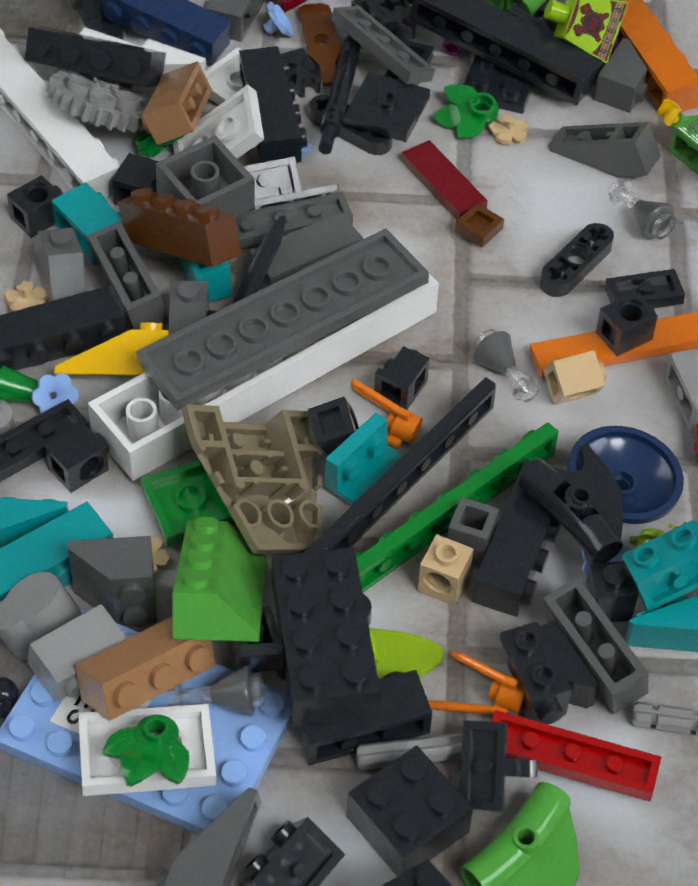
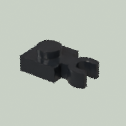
M303 47L280 54L281 59H287L289 79H287V82L293 81V84L296 83V94L300 98L305 97V87H311L316 93H320L321 80L316 75V66Z

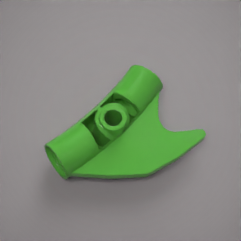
M548 782L537 783L527 801L503 831L481 852L460 868V874L465 885L575 886L580 870L577 838L569 808L571 805L569 796L556 785Z

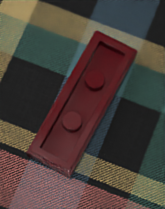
M430 140L402 152L401 161L456 220L476 203L487 208L488 200Z

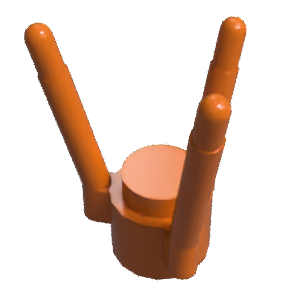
M352 379L350 383L353 391L390 413L387 418V430L390 431V435H387V444L398 449L402 441L410 445L413 444L422 426L423 417L398 406L367 385Z
M456 651L450 653L452 659L493 680L487 699L495 701L494 705L428 700L431 709L493 715L494 711L498 710L505 713L510 711L518 714L525 694L518 678L503 674L464 653Z

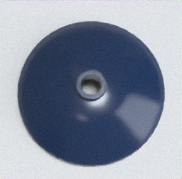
M605 426L587 432L574 444L568 458L567 471H579L582 469L580 449L583 444H588L607 466L622 490L623 523L644 524L656 521L670 513L678 503L684 486L682 468L674 453L651 434L627 426Z

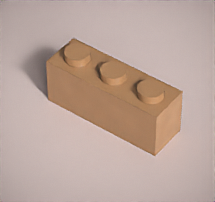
M198 61L163 74L142 114L144 129L149 135L153 136L157 145L194 132L212 92V88Z
M172 616L74 666L82 701L111 721L213 668L216 664L211 640L173 639Z

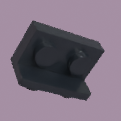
M309 817L294 823L288 820L272 835L270 840L274 845L265 856L260 852L245 866L242 873L246 878L239 886H320L344 857L345 853Z

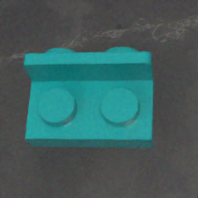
M376 412L325 459V487L350 505H353L402 458L401 453L387 445L388 420Z
M691 520L622 554L623 561L632 575L642 602L648 612L698 588V522L696 520Z

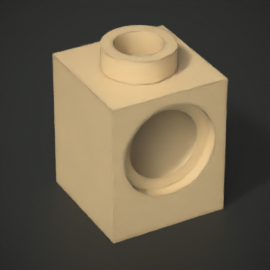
M595 350L554 360L543 370L554 405L596 395L606 386V370L602 361L597 359Z
M436 534L420 564L418 592L455 606L470 577L474 549Z

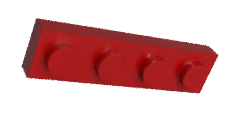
M494 711L491 722L509 723L507 758L538 760V770L651 802L661 756L502 711Z

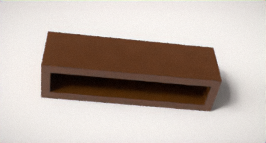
M150 188L134 190L131 192L130 197L118 201L123 227L133 244L210 267L241 255L235 216L232 212L218 209L216 205L205 206L198 204L193 199L182 200L175 198L173 194L152 192Z

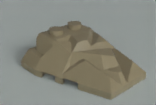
M186 404L181 409L190 444L253 554L303 553L323 534V507L316 503V491L323 486V476L320 474L316 475V460L323 455V449L317 442L308 411L281 410L266 424L223 422L219 406Z

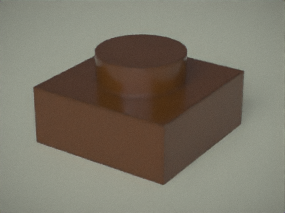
M476 203L456 221L455 232L483 248L503 229L504 218Z

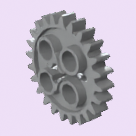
M59 70L58 74L53 73L52 77H50L46 91L48 93L47 97L52 99V104L59 105L58 109L70 111L69 116H79L82 122L88 121L96 127H107L109 130L115 127L121 132H125L126 129L136 133L137 129L145 131L142 123V114L150 98L143 97L140 91H133L132 86H123L120 84L121 81L80 72L76 73L71 70H67V73Z

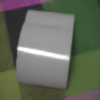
M51 572L31 574L20 580L9 591L6 598L0 602V639L14 657L19 660H27L30 643L79 617L82 613L56 575Z

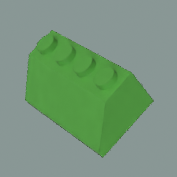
M200 517L187 521L173 588V639L259 642L267 558L263 554H253L243 535L228 521H218L212 517Z

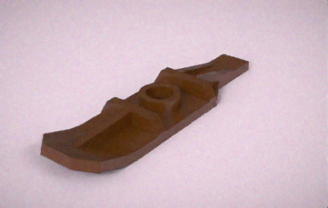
M323 3L304 4L298 8V12L302 22L308 56L319 68L323 87L332 86L341 50L335 24L331 20V8Z

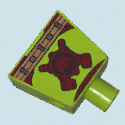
M550 0L545 8L544 18L558 23L554 33L555 37L601 59L602 63H607L628 3L619 0H566L565 4Z

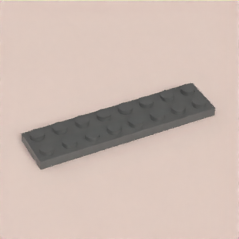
M385 228L136 351L137 362L176 410L179 411L186 404H192L429 283V272Z

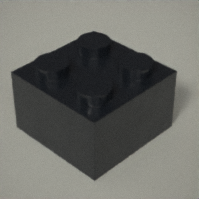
M418 745L348 792L347 818L396 876L401 875L426 859L432 860L470 832L473 807Z

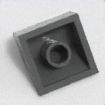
M151 536L67 541L74 592L78 597L93 608L102 604L115 623L120 625L141 626L145 623L157 622L156 584Z

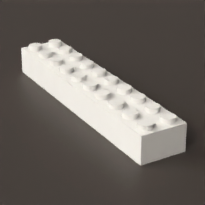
M429 274V283L192 404L219 406L223 422L238 423L436 313L439 283ZM146 372L88 402L91 431L94 434L99 433L103 436L108 444L109 453L132 481L192 448L182 410H176Z

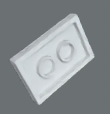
M247 84L198 121L194 132L186 134L173 143L174 154L215 135L236 159L250 149L255 148L264 140L257 91Z
M209 704L132 709L111 721L98 712L78 713L83 796L216 786V767ZM158 714L171 718L179 729L178 741L189 752L190 762L186 777L180 784H175L157 771L142 782L131 787L127 786L121 773L120 759L110 758L102 753L107 739L120 729L136 727L139 721L150 715ZM153 732L152 734L159 735L161 732Z

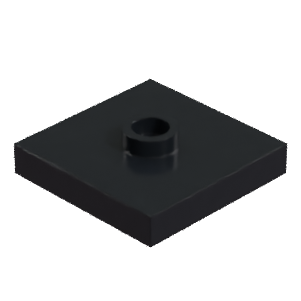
M368 72L344 115V124L407 142L430 99V89L414 84H406L404 81Z

